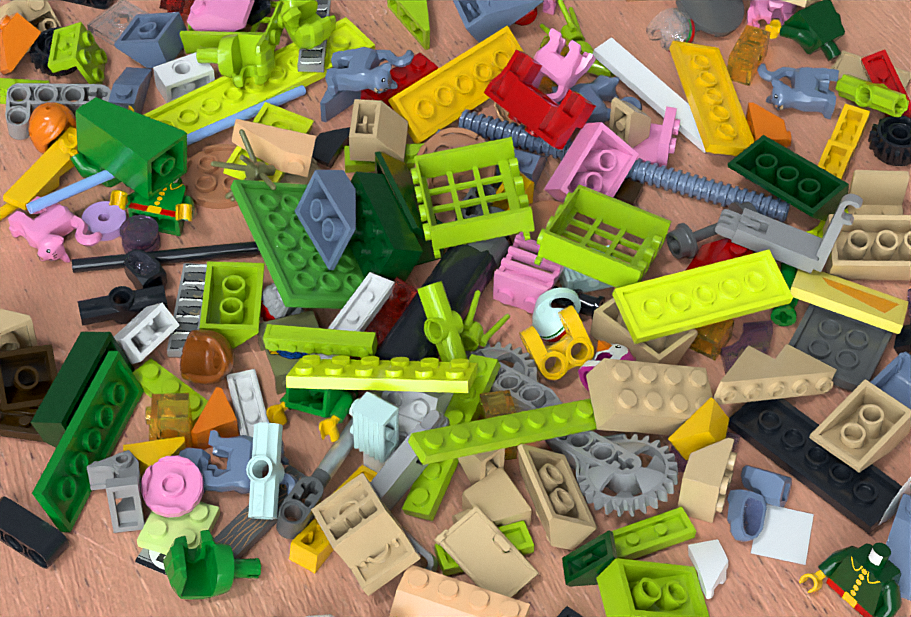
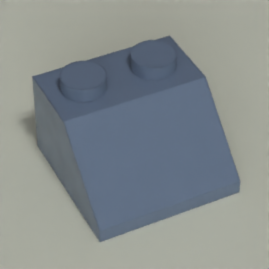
M179 12L136 14L114 45L118 50L144 67L153 68L173 61L184 47L179 34L181 31H187Z

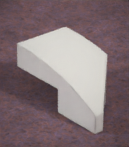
M718 539L688 545V556L698 572V580L706 599L712 598L717 585L723 584L726 581L728 559Z

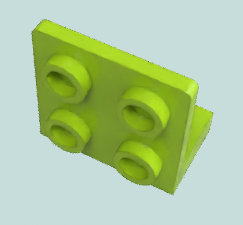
M82 22L54 30L48 67L52 73L68 70L76 66L89 84H103L107 55L95 42L92 32L88 31Z

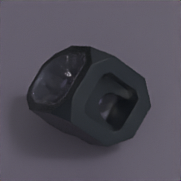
M133 249L125 254L124 270L135 289L164 285L165 287L167 284L166 272L151 254L138 249Z

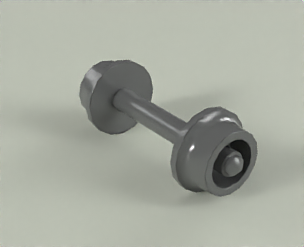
M732 202L728 207L729 210L741 215L744 208L757 212L750 202ZM718 222L695 232H692L685 223L677 224L675 230L667 234V244L672 255L677 259L684 257L689 259L695 258L698 253L697 242L717 235L715 227Z

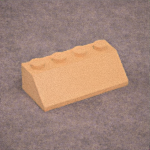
M411 565L406 569L398 585L389 617H529L530 604Z

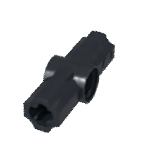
M164 285L132 290L126 286H118L113 288L106 296L77 301L82 326L114 320L120 324H127L144 308L163 303L168 309Z

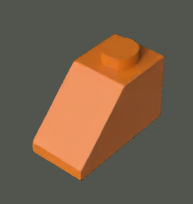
M18 12L10 16L6 14L0 20V72L3 75L13 71L41 34V31Z
M754 102L748 103L746 120L754 141L765 135L786 148L790 147L792 141L791 132L786 130L784 120Z

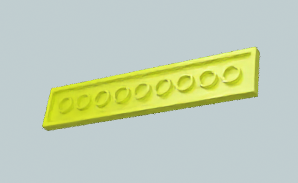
M345 17L336 22V29L327 39L324 72H298L299 49L293 42L274 52L275 68L271 71L270 78L264 84L256 85L254 77H248L244 81L243 88H236L231 78L223 76L144 114V116L179 128L189 134L301 85L306 87L324 78L327 70L333 68L331 58L334 52L361 47L375 49V44Z

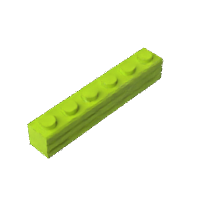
M267 324L263 336L265 348L271 351L317 353L327 356L345 355L360 358L375 356L378 345L376 332Z

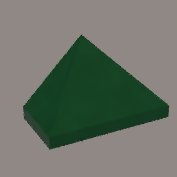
M609 530L562 557L565 584L567 586L598 585L596 578L617 558L612 531Z

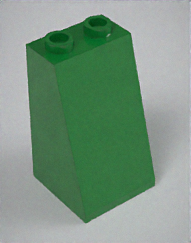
M97 97L81 105L75 111L78 151L147 200L187 173V133L184 130Z

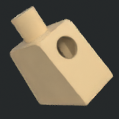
M500 467L462 493L463 511L452 516L453 524H455L477 505L497 527L524 520L526 527L529 528L532 509L504 469Z

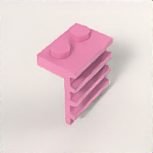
M520 232L519 235H516L514 244L509 247L506 257H503L501 260V266L494 272L493 299L533 314L536 300L540 295L554 287L564 266L543 258L540 266L534 264L537 255L519 248L538 254L540 245L536 244L537 241L532 239L525 241L523 232ZM512 259L517 260V261H520V262H523V263H526V264H529V265H531V266H534V267H537V268H540V269H543V270H546V271H549V272H551V273H553V274H550V273H547V272H544V271H541V270L532 268V267H530V266H527V265H524V264H521V263L512 261Z

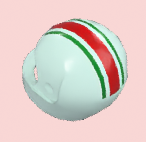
M554 288L543 293L536 300L532 316V326L543 341L555 344L566 334L558 316V312L564 308H552L551 302L554 299H570L574 303V309L579 313L581 302L577 293L572 289Z

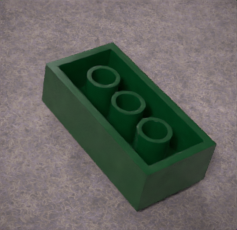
M356 171L351 179V183L355 188L356 229L348 244L365 278L371 272L395 282V290L393 292H400L423 250L385 175Z

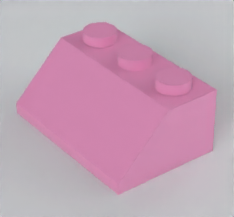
M195 0L190 8L191 11L187 22L194 31L234 32L246 26L255 0Z
M602 122L585 123L544 190L557 201L563 203L568 192L573 193L579 184L613 198L639 154Z

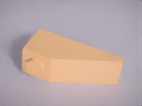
M240 119L235 120L232 137L234 144L246 150L239 131L243 129L256 157L269 165H273L281 172L308 177L316 136Z

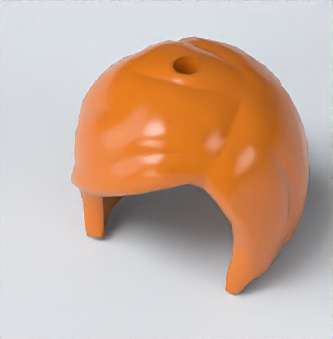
M47 102L36 107L29 119L28 128L30 139L35 148L44 154L49 149L48 144L57 138L62 131H66L70 126L76 128V117L69 107L60 103Z

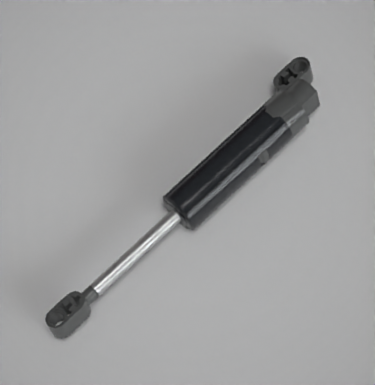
M483 185L485 196L496 194L492 185ZM477 187L471 188L462 201L479 198ZM493 202L487 203L489 214L504 211L498 207H492ZM481 204L461 208L463 219L484 215ZM510 235L449 247L432 271V274L428 276L421 287L442 281L451 310L457 312L462 320H464L468 315L475 292L479 290L481 294L493 278L494 272L501 266V260L508 254L510 245L507 240ZM418 292L377 348L375 356L379 357V360L391 361L395 357H407L409 361H421L424 358H438L440 356L436 344L430 342L425 335L424 323L427 317ZM371 390V391H370V393H372V394L378 396L379 398L382 397V392H383V391H380V390ZM353 417L313 474L301 478L281 504L276 528L282 537L294 539L314 518L311 509L321 503L325 487L354 447L353 434L350 433ZM293 517L298 521H289L286 518Z

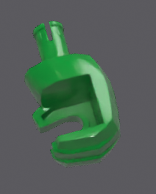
M209 530L200 531V544L194 549L188 548L186 536L175 538L163 560L170 585L180 599H208L229 592L234 578L258 579L261 574L259 558H234L231 546L229 544L217 543Z

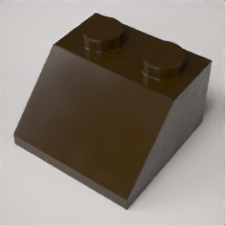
M52 344L0 352L1 412L40 406L57 376Z

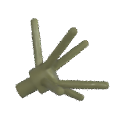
M243 129L239 131L249 158L240 155V160L246 163L247 166L226 162H211L213 167L245 171L246 178L244 180L264 181L272 190H276V185L267 177L275 174V167L257 161ZM232 190L225 195L226 199H230L232 202L236 201Z

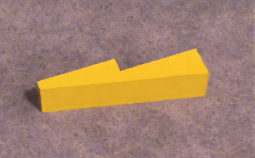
M845 103L832 136L828 139L818 163L820 168L841 180L843 179L868 124L870 111Z
M70 126L3 195V201L26 211L27 203L37 196H46L59 187V177L74 167L69 159L71 155L59 149V142L62 138L67 145H71L67 136L69 133H72L77 137L76 128Z
M361 465L337 490L361 473L371 482L377 475V472ZM316 518L291 541L289 560L314 574L334 550Z

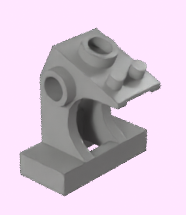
M127 450L101 461H94L88 465L87 472L91 490L106 489L113 532L142 530L145 525L139 461ZM122 498L119 504L116 505V499Z

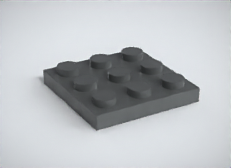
M810 303L788 345L837 369L832 379L833 384L853 392L865 379L869 382L871 381L893 336V332Z

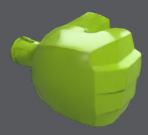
M280 0L283 3L280 12L282 22L289 37L299 50H308L319 46L336 29L335 15L321 18L316 13L318 8L317 0Z
M247 33L224 36L221 38L218 48L199 46L196 52L198 63L218 64L221 75L231 78L236 88H243L244 81L248 77H254L256 85L264 84L270 78L271 71L275 68L272 49L264 34Z

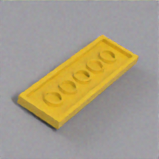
M508 25L388 100L394 111L408 121V134L415 144L421 143L435 134L438 129L441 130L460 118L465 109L472 110L490 98L484 94L489 82L501 73L516 49L524 52Z
M672 41L669 50L705 151L713 154L738 156L755 141L720 49Z

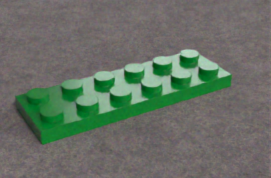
M109 351L32 492L33 496L61 532H71L92 492L87 466L94 461H101L110 457L144 392L119 351Z

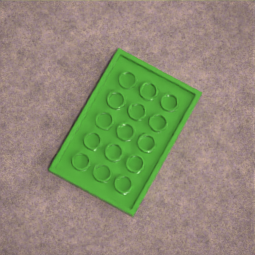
M234 179L230 188L285 307L343 309L365 277L349 244H347L335 269L329 270L295 213V209L307 185L273 182L276 185V190H272L263 181ZM388 299L380 310H386L390 303Z

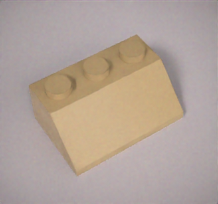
M614 298L594 311L590 335L598 341L604 340L610 344H620L629 348L638 362L670 365L678 364L698 334L697 330L691 329L634 344Z
M520 444L517 447L520 473L524 480L526 491L530 494L536 508L535 512L544 527L547 540L551 546L574 550L597 529V526L565 455Z

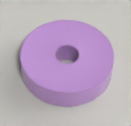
M102 201L90 205L82 215V220L88 225L86 235L100 232L102 234L101 241H109L119 237L127 228L125 210L120 209L118 205H109L110 201Z

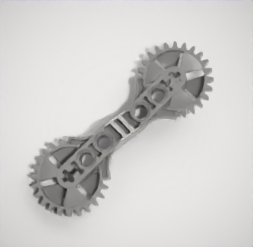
M487 342V345L482 349L478 346L475 351H465L468 360L471 354L515 364L511 368L499 362L501 367L478 418L481 419L484 413H488L489 417L492 418L563 404L552 389L539 383L534 359H530L528 352L522 353L521 347L513 350L512 344L509 343L505 348H501L500 342H497L495 347H490V344ZM590 430L545 440L553 452L565 455L569 466L576 470L577 484L582 495L586 498V503L594 502L595 510L604 507L606 515L610 514L613 510H617L618 517H621L624 511H629V514L633 517L637 509L646 514L647 506L650 505L655 509L658 508L657 500L667 502V493L674 494V485L678 484L677 462H675L674 453H669L668 446L661 447L660 440L650 443L649 436L638 440L637 434H634L631 439H627L625 433L601 436ZM640 453L653 457L646 468L642 467L641 459L637 456ZM607 487L616 492L617 495L614 497L602 493V491Z

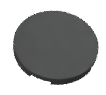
M743 0L676 1L681 16L689 25V20L691 19L695 22V30L698 32L702 30L713 34L715 37H724L731 34L741 24L744 17Z

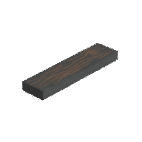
M291 465L284 469L285 473L292 474L297 481L306 477V475ZM285 484L279 485L277 519L281 504L288 496ZM248 505L214 539L217 543L229 544L234 558L241 559L277 523V519L249 518Z

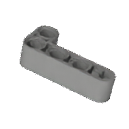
M13 84L8 88L6 96L5 117L8 133L16 140L28 138L31 114L36 107L43 103L56 102L66 105L76 117L75 111L95 97L108 102L111 90L102 84Z

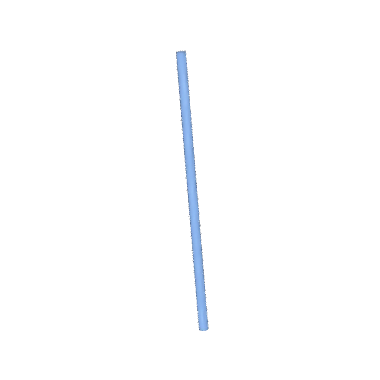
M301 85L187 134V146L234 126L236 119L246 121L255 117L265 102L280 106L305 95L306 89ZM103 170L27 203V209L30 214H33L111 180L115 176L107 170Z

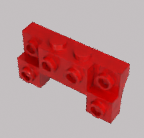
M516 49L501 73L489 82L484 94L509 112L508 118L518 124L523 123L526 126L524 130L537 138L541 137L552 147L562 150L575 128L582 129L596 105L580 93L570 89L561 104H557L532 84L542 65L525 52Z

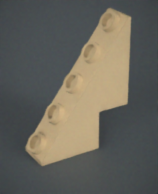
M788 344L785 345L776 359L748 345L720 381L713 399H715L718 405L825 394L833 387L832 379L837 369Z

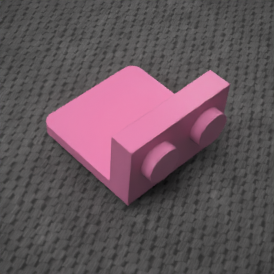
M666 106L663 125L651 123L649 137L633 148L639 154L636 160L641 158L643 162L651 161L652 165L658 163L659 167H662V165L667 166L669 153L674 154L677 138H673V135H678L680 120L675 119L677 108Z

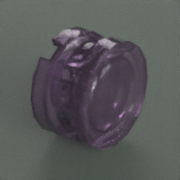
M135 215L126 219L120 226V238L125 253L133 249L145 252L159 250L161 246L159 226L153 218L145 215Z

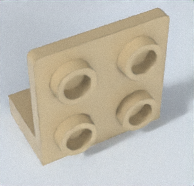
M855 170L848 194L860 196L863 202L860 208L848 205V213L855 215H903L902 203L910 178L909 172Z

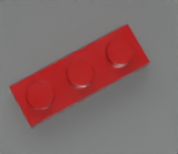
M884 49L861 58V65L870 82L884 84L888 89L906 95L909 104L907 110L901 116L911 118V101L886 50Z

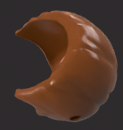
M192 330L189 332L182 349L180 360L182 378L202 385H212L222 381L234 365V352L229 341L222 334L212 330Z

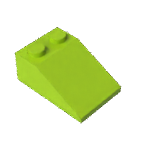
M616 558L596 578L606 617H709L696 569L693 566Z

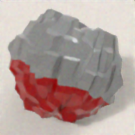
M275 283L263 289L260 316L265 322L304 312L303 308L285 307Z

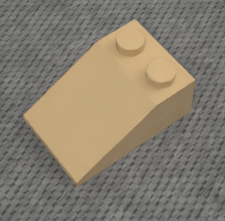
M865 379L810 434V439L857 472H861L890 453L910 433L911 409Z

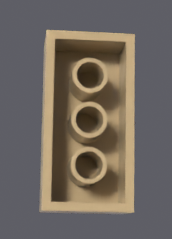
M834 214L828 215L823 227V235ZM852 214L854 217L853 224H843L826 260V273L845 280H911V215Z
M604 358L586 375L597 430L672 435L710 397L713 398L706 368Z

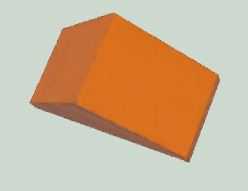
M215 388L191 430L193 448L204 450L212 447L208 444L210 431L212 430L218 431L221 438L239 436L236 416L222 388Z

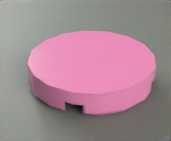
M178 455L165 456L158 459L159 461L153 466L151 464L145 470L141 480V493L146 505L155 514L167 518L180 517L191 512L199 504L204 493V480L195 464L191 460Z

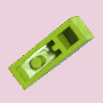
M387 0V7L425 50L430 49L427 0Z

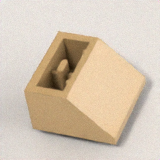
M13 0L0 7V20L6 14L10 16L18 12L41 32L50 28L62 27L47 0Z
M354 99L349 133L350 160L375 161V152L381 151L404 162L408 121L382 101Z
M726 438L690 453L682 479L677 507H683L687 516L713 523L715 513H722L727 488L729 489L733 468L737 453L732 452L734 439Z

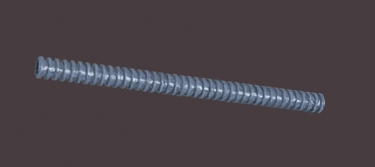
M468 109L462 112L458 124L459 128L471 130L478 135H482L484 139L490 137L491 141L512 137L513 146L516 148L519 146L523 150L529 148L530 152L536 150L537 154L545 153L547 157L552 155L554 159L560 157L561 161L573 143L569 138L564 148L560 150L552 147L541 137L537 138L524 130V125L520 124L517 126L514 122L509 124L507 120L501 122L500 118L494 120L493 116L486 117L482 113L478 115V112L473 111L471 113ZM641 158L634 162L625 177L627 179L632 178L635 182L640 180L641 184L647 182L648 186H653L654 184L658 189L664 187L665 191L672 189V193L679 191L680 195L688 194L690 198L696 196L697 200L703 198L707 203L713 201L714 205L720 203L721 207L729 206L732 202H750L758 213L779 220L782 223L785 222L790 207L789 203L782 202L778 197L775 200L771 195L765 197L764 193L758 195L756 191L748 192L746 188L740 190L739 186L733 188L732 184L729 183L723 185L722 181L715 183V179L708 181L707 177L703 176L701 179L697 174L691 176L690 172L684 174L683 170H678L677 172L675 168L667 169L665 165L659 167L658 163L652 165L651 161L643 162Z

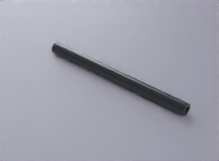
M255 241L147 252L160 264L261 255ZM125 254L72 259L73 273L124 268ZM135 262L134 264L135 267L144 266L141 262Z

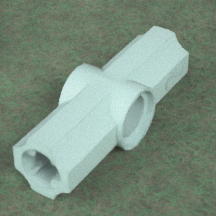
M269 422L254 424L252 458L246 468L247 475L251 480L249 518L277 519L279 484L285 474L281 463L283 425ZM266 465H269V472L267 476L263 478V468Z

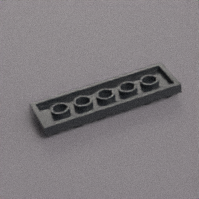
M784 398L747 402L729 417L728 427L868 534L879 525L889 505L903 487L873 464L861 472H857L811 440L810 434L819 424Z

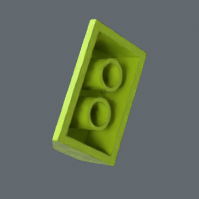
M207 261L199 329L212 330L222 334L229 341L232 349L258 334L265 263Z

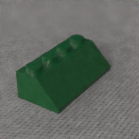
M765 135L761 136L728 163V168L812 218L823 221L827 220L829 214L835 213L842 197L849 192V184Z
M381 151L375 152V173L385 175L423 250L415 266L441 259L444 255V248L439 249L441 258L435 259L432 241L425 240L422 224L427 223V221H421L418 206L422 205L423 202H417L415 187L418 184H413L412 174L406 163Z
M81 332L31 421V424L45 443L55 448L58 446L109 351H119L132 373L135 371L111 332Z

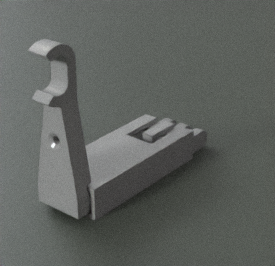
M855 194L844 195L822 238L747 208H744L742 215L729 209L722 210L718 224L715 227V232L731 239V242L755 252L770 250L775 260L810 274L813 269L821 272L843 224H853L854 217L852 214L844 211L845 207L852 205L855 208H860L863 199Z
M431 410L411 433L449 426L450 421L437 410ZM411 433L370 482L379 498L390 511L428 465L421 463L409 445L408 440ZM402 527L417 553H420L427 559L428 565L425 569L436 572L438 567L436 557Z

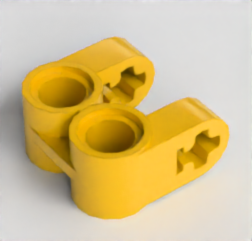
M572 305L558 312L559 319L566 332L559 342L551 346H544L533 326L519 332L523 345L530 355V359H534L537 371L549 380L560 379L567 370L575 366H582L588 360H592L594 356V347L578 313ZM581 343L580 352L576 355H571L573 345ZM550 357H555L556 362L554 366L545 369L546 360Z

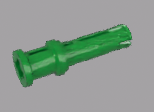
M781 262L780 272L789 290H791L798 268ZM793 297L789 304L775 307L771 311V320L779 326L794 324L797 318L794 309L799 299Z

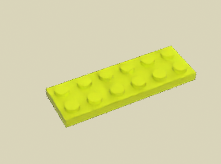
M770 250L615 288L612 293L634 344L789 304L793 299Z
M305 355L299 359L286 375V388L468 393L477 376V363H469L468 359L463 358L453 359L451 362H439L437 358L409 361L407 357H395L389 361L379 360V357L366 356L361 358V360H351L349 356L345 355L334 356L332 359H320L319 355Z

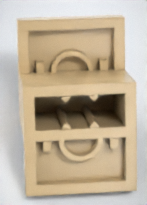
M363 473L311 509L332 548L349 566L361 588L368 596L421 559L398 520L379 498Z

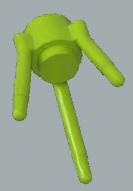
M557 0L567 22V25L561 29V37L568 43L572 40L575 42L585 41L573 7H569L568 13L563 0ZM540 24V28L549 35L550 29L544 24Z
M479 290L474 294L468 315L463 320V332L460 334L465 351L470 352L475 351L479 345L485 347L488 340L510 318L509 314H505L484 334L481 324L473 321L481 295Z

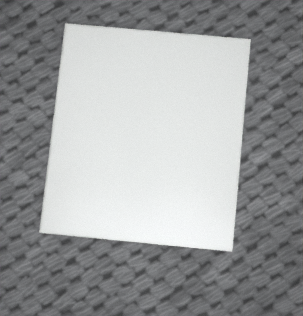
M766 504L764 526L758 537L753 539L751 553L806 565L814 514Z

